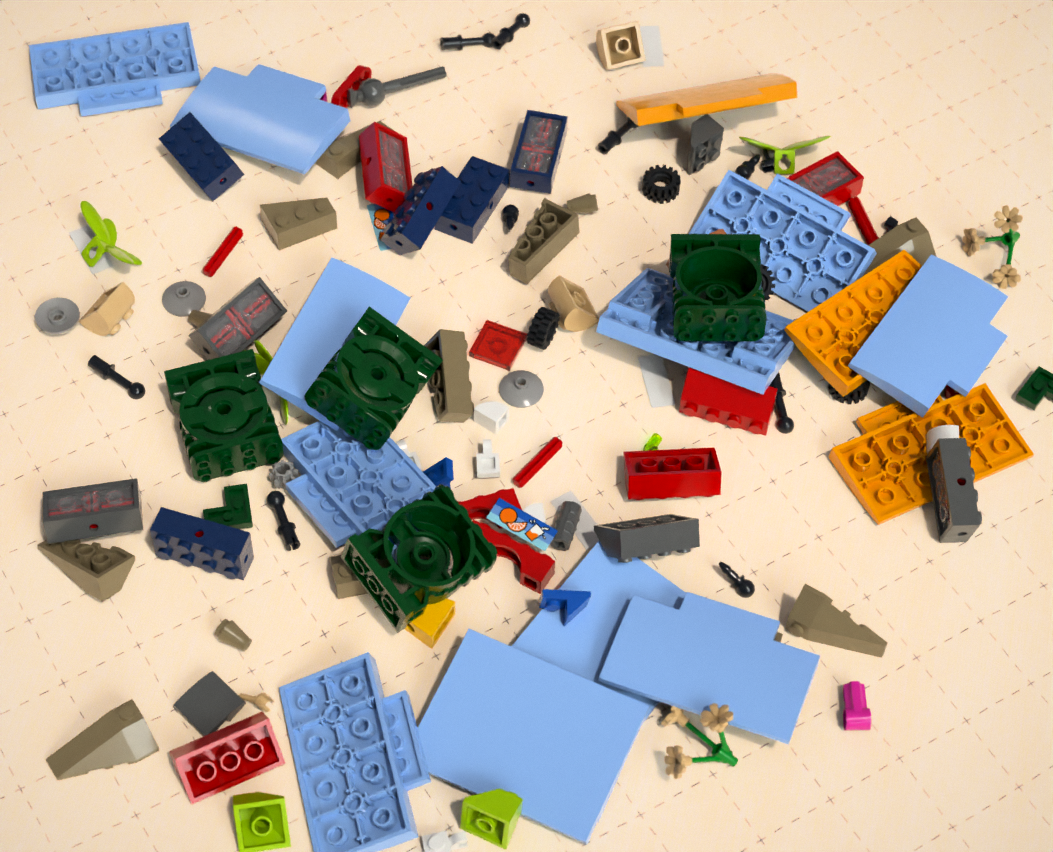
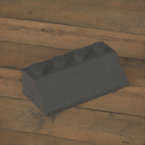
M665 514L594 525V531L608 557L617 558L618 562H631L634 557L650 559L653 554L669 556L671 551L687 553L691 552V548L700 547L699 519Z

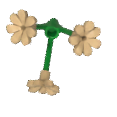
M1008 205L1002 207V213L1000 211L994 213V217L998 219L994 222V226L996 228L1002 227L1001 231L1004 233L1002 236H977L975 228L963 230L965 235L963 236V243H966L963 246V250L968 252V256H972L976 251H979V245L985 244V242L1002 241L1004 245L1009 247L1006 265H1002L1000 269H995L992 274L994 276L992 281L994 283L1001 282V289H1006L1008 284L1011 287H1016L1017 282L1021 281V275L1017 274L1016 268H1012L1011 261L1015 243L1020 238V233L1017 231L1019 229L1017 223L1022 222L1023 216L1018 215L1019 209L1017 207L1012 208L1010 211Z
M714 703L709 706L711 711L704 710L701 713L702 718L700 722L702 725L709 726L711 731L718 732L721 741L718 744H715L689 723L690 720L683 715V709L675 706L671 707L672 713L666 716L661 725L666 727L671 723L677 722L683 728L686 726L712 748V756L691 758L689 755L685 756V754H682L683 749L681 746H668L666 752L669 756H665V763L669 764L665 770L667 775L673 774L674 779L681 778L682 773L686 771V766H690L692 763L722 762L723 764L728 763L732 767L738 763V758L730 750L724 734L728 721L733 720V712L729 711L728 705H722L719 709L718 704Z

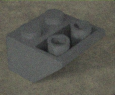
M705 114L691 125L687 153L688 175L700 171L710 161H715L721 153L724 127L708 114Z

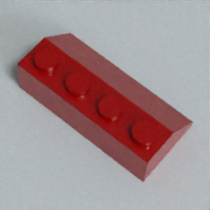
M689 367L680 400L679 412L690 417L694 416L709 422H716L728 425L731 428H739L750 431L753 434L766 436L773 416L778 389L768 386L765 393L760 394Z
M715 447L623 452L625 486L628 500L666 499L671 497L689 498L693 496L712 497L714 495H721L722 471Z
M263 711L169 751L191 804L286 764L271 722Z

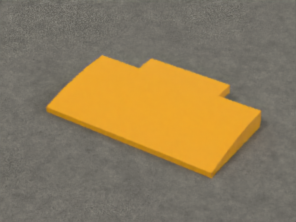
M765 74L616 101V106L637 126L794 99L797 98V82L782 74Z
M905 250L899 252L802 315L784 329L814 368L843 397L867 380L849 368L848 364L922 267Z
M986 383L972 388L966 397L958 394L943 401L939 395L923 418L899 401L863 415L856 420V424L863 435L833 447L829 454V459L864 509L879 525L933 501L926 463V456L928 455L926 434L932 428L942 425H959V438H966L967 446L971 450L970 466L974 469L975 473L973 483L1032 458L1034 453Z

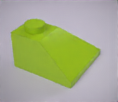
M500 788L465 797L462 805L460 829L506 850L521 815L523 799L513 792H507Z
M259 791L233 795V810L239 852H259L291 847L285 796Z

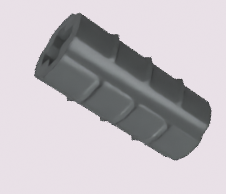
M564 501L558 512L554 529L558 530L550 543L556 550L566 551L570 548L582 512L581 506L576 502Z

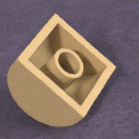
M638 21L597 31L596 43L598 54L605 69L609 70L646 61Z
M560 275L551 282L548 288V294L552 300L549 303V307L552 311L560 314L558 324L562 329L578 332L589 329L599 322V317L584 288Z
M124 282L104 291L79 322L86 329L97 335L106 336L109 333L114 335L121 328L118 322L122 318L124 320L128 319L134 312L131 308L135 303L133 292Z

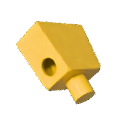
M445 599L438 603L428 604L424 613L408 623L405 630L428 647L433 648L455 615V601Z

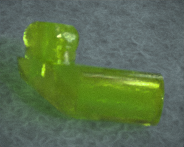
M653 433L644 445L643 451L659 450L657 447L661 443L662 437L657 433Z

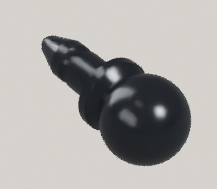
M760 154L753 156L749 161H744L736 168L735 173L748 180L755 171V166L761 157Z
M512 204L506 205L502 211L503 220L509 230L514 227V223L517 222L519 216L518 208Z
M719 562L722 572L734 582L731 586L736 588L737 594L743 598L751 597L755 592L754 583L751 580L745 579L743 574L739 577L728 564Z

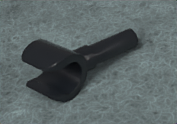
M763 149L765 160L761 161V168L766 173L774 170L773 164L775 160L770 158L767 149Z
M892 216L884 223V227L887 228L886 233L898 226V221Z

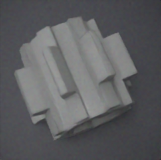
M280 460L279 463L272 465L273 472L269 473L270 481H274L275 488H282L286 490V483L299 477L298 469H294L293 462H285L284 460Z

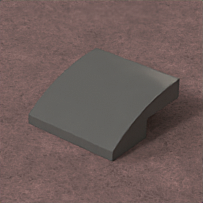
M211 671L188 689L175 702L174 706L206 736L217 731L226 720L230 722L245 706L246 702L214 671Z

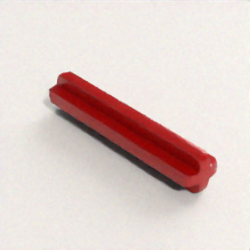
M857 196L851 197L848 205L869 245L878 239V235L860 198Z
M234 226L202 268L204 275L212 277L243 236L241 228Z
M553 437L513 477V484L518 488H522L562 448V440Z

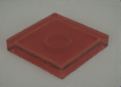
M486 320L469 351V357L510 371L527 340V334Z

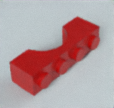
M514 488L501 489L495 493L485 496L479 495L462 502L457 501L466 508L471 520H488L486 517L499 498L522 510ZM494 523L499 529L503 528V527L497 525L496 523Z
M473 520L474 524L476 523L480 526L483 536L487 541L496 547L498 552L496 556L507 558L516 564L520 571V584L541 594L542 589L547 586L555 574V561L549 555L541 554L533 550L529 545L519 543L509 535L491 529L486 523H479Z

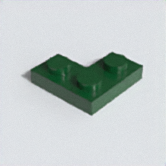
M1038 366L1020 389L1015 400L1034 411L1045 396L1053 400V373Z
M247 483L224 487L226 506L203 509L205 520L237 529L253 527Z

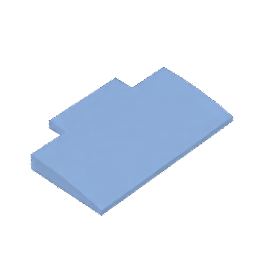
M189 22L29 45L38 109L79 103L82 117L162 105L161 91L197 86L201 82Z
M258 64L248 76L214 66L185 101L170 124V128L191 112L221 147L305 175L351 120L347 108L319 100L326 92L324 84Z
M728 170L689 234H709L716 230L724 229L727 234H760L761 264L769 267L768 270L773 272L770 276L775 277V280L772 281V284H775V288H771V290L776 295L807 312L861 278L877 254L874 248L842 231L851 216L850 212L778 173L766 190Z
M931 254L848 364V367L923 418L946 384L964 397L970 392L1008 337L992 326L990 322L1009 296L975 275Z
M332 257L259 383L338 431L339 426L330 422L321 413L307 405L304 397L306 392L333 355L343 347L345 339L369 306L394 325H397L411 298L380 279Z
M319 420L282 438L283 455L288 461L293 462L295 469H298V472L302 475L286 483V491L336 548L344 545L347 539L355 533L358 536L369 528L382 531L389 519L400 508L412 503L416 499L421 500L425 493L428 491L433 492L436 487L390 437L381 449L370 450L356 438L348 435L342 428L336 431ZM389 537V540L394 544L392 558L395 561L398 546Z
M690 592L686 593L680 610L633 595L599 676V682L701 715L704 710L711 711L709 707L711 704H718L719 709L722 705H728L729 711L733 712V720L728 721V725L789 745L816 674L820 655L774 641L780 625V621Z
M369 652L279 687L313 851L379 852L418 838L419 835L408 791L430 783L431 780L409 693L403 690L388 697L384 696L376 659Z

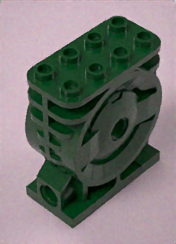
M671 234L669 273L670 277L673 278L672 314L673 333L676 339L680 341H757L764 336L767 316L763 287L761 286L760 234Z
M369 306L345 339L343 347L333 355L304 397L309 407L315 409L330 422L342 428L348 435L363 443L366 448L379 450L408 411L416 394H419L443 359Z
M253 349L164 371L170 403L174 413L180 415V431L195 480L208 482L218 477L231 476L237 472L278 463L283 457L282 439L262 385L259 383L261 376Z
M440 484L435 487L433 492L428 491L425 493L421 500L416 499L412 503L400 508L389 519L382 531L369 528L358 536L356 533L347 539L341 558L396 632L399 633L406 628L408 623L421 616L428 604L438 603L449 598L460 587L467 586L472 579L476 580L483 572L487 573L492 570L497 560L496 555L498 552L496 547L483 536L480 526L476 523L474 524L470 519L466 508L456 501L452 490L448 486ZM389 537L398 546L395 561L392 558L394 544L389 540ZM451 552L453 564L451 573L449 574L447 570L450 565ZM418 555H425L428 560H422Z

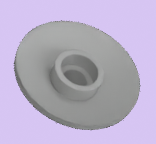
M180 281L170 285L162 296L165 310L178 317H187L193 310L200 311L206 302L204 289L191 281Z
M61 297L43 302L35 313L37 326L42 331L50 334H60L71 330L80 318L79 308L76 303Z
M525 370L508 373L499 384V393L503 401L516 408H527L535 405L540 401L544 392L541 379L536 374Z

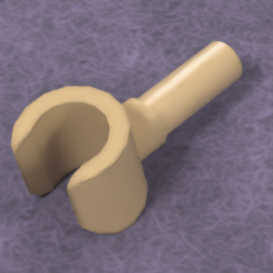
M260 693L258 696L239 694L243 700L255 703L264 712L270 711L266 703L269 701L274 702L266 693Z

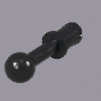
M519 13L515 18L514 24L509 28H502L499 34L492 39V46L500 50L506 43L511 42L514 39L513 34L520 28H526L530 25L529 15Z
M488 32L482 37L462 38L460 34L457 37H441L440 46H443L441 50L458 49L459 51H462L463 46L483 45L484 47L491 48L493 47L492 39L495 35Z
M627 116L626 123L616 132L613 130L609 131L608 136L598 143V150L606 155L615 145L621 144V137L631 128H638L639 126Z
M93 355L90 358L88 366L101 374L104 380L110 378L127 390L129 397L137 400L144 397L146 389L142 383H132L115 371L114 364H108L97 355Z
M778 372L769 385L778 389L775 405L779 419L776 427L779 432L789 434L794 429V421L787 415L783 399L787 393L783 389L780 373Z
M272 491L267 495L266 502L270 508L275 510L280 523L277 532L282 535L287 551H291L290 545L293 550H296L301 544L295 532V523L289 522L283 507L285 497L280 491Z

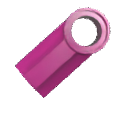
M850 681L844 684L842 688L845 707L843 710L844 730H870L871 710L867 708L865 684L859 681Z

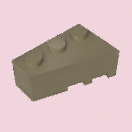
M327 197L260 205L262 222L278 250L337 229L336 211Z

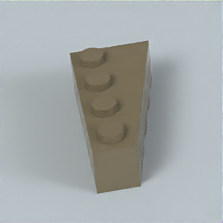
M544 198L541 208L534 214L532 223L526 227L524 236L518 240L508 257L510 275L528 284L580 233L578 214Z
M439 329L424 345L443 359L430 379L431 387L436 389L433 398L439 421L464 423L474 412V403L471 400L472 383L469 381L470 363L467 360L466 352L468 343L465 340L464 331Z

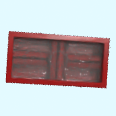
M374 121L359 135L365 199L395 212L404 202L406 192L413 187L407 137Z
M836 151L787 177V179L839 206L851 197L854 198L861 194L864 176L839 151Z

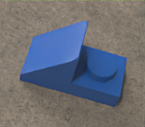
M445 457L424 470L423 473L436 487L442 484L451 489L450 482L454 480L453 460Z
M542 589L539 598V608H546L548 611L563 609V625L566 626L587 606L591 597V591Z

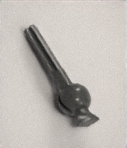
M441 66L383 83L376 78H368L362 81L359 85V90L348 89L347 100L350 108L360 101L367 106H377L383 102L386 94L445 78L447 72L445 67Z

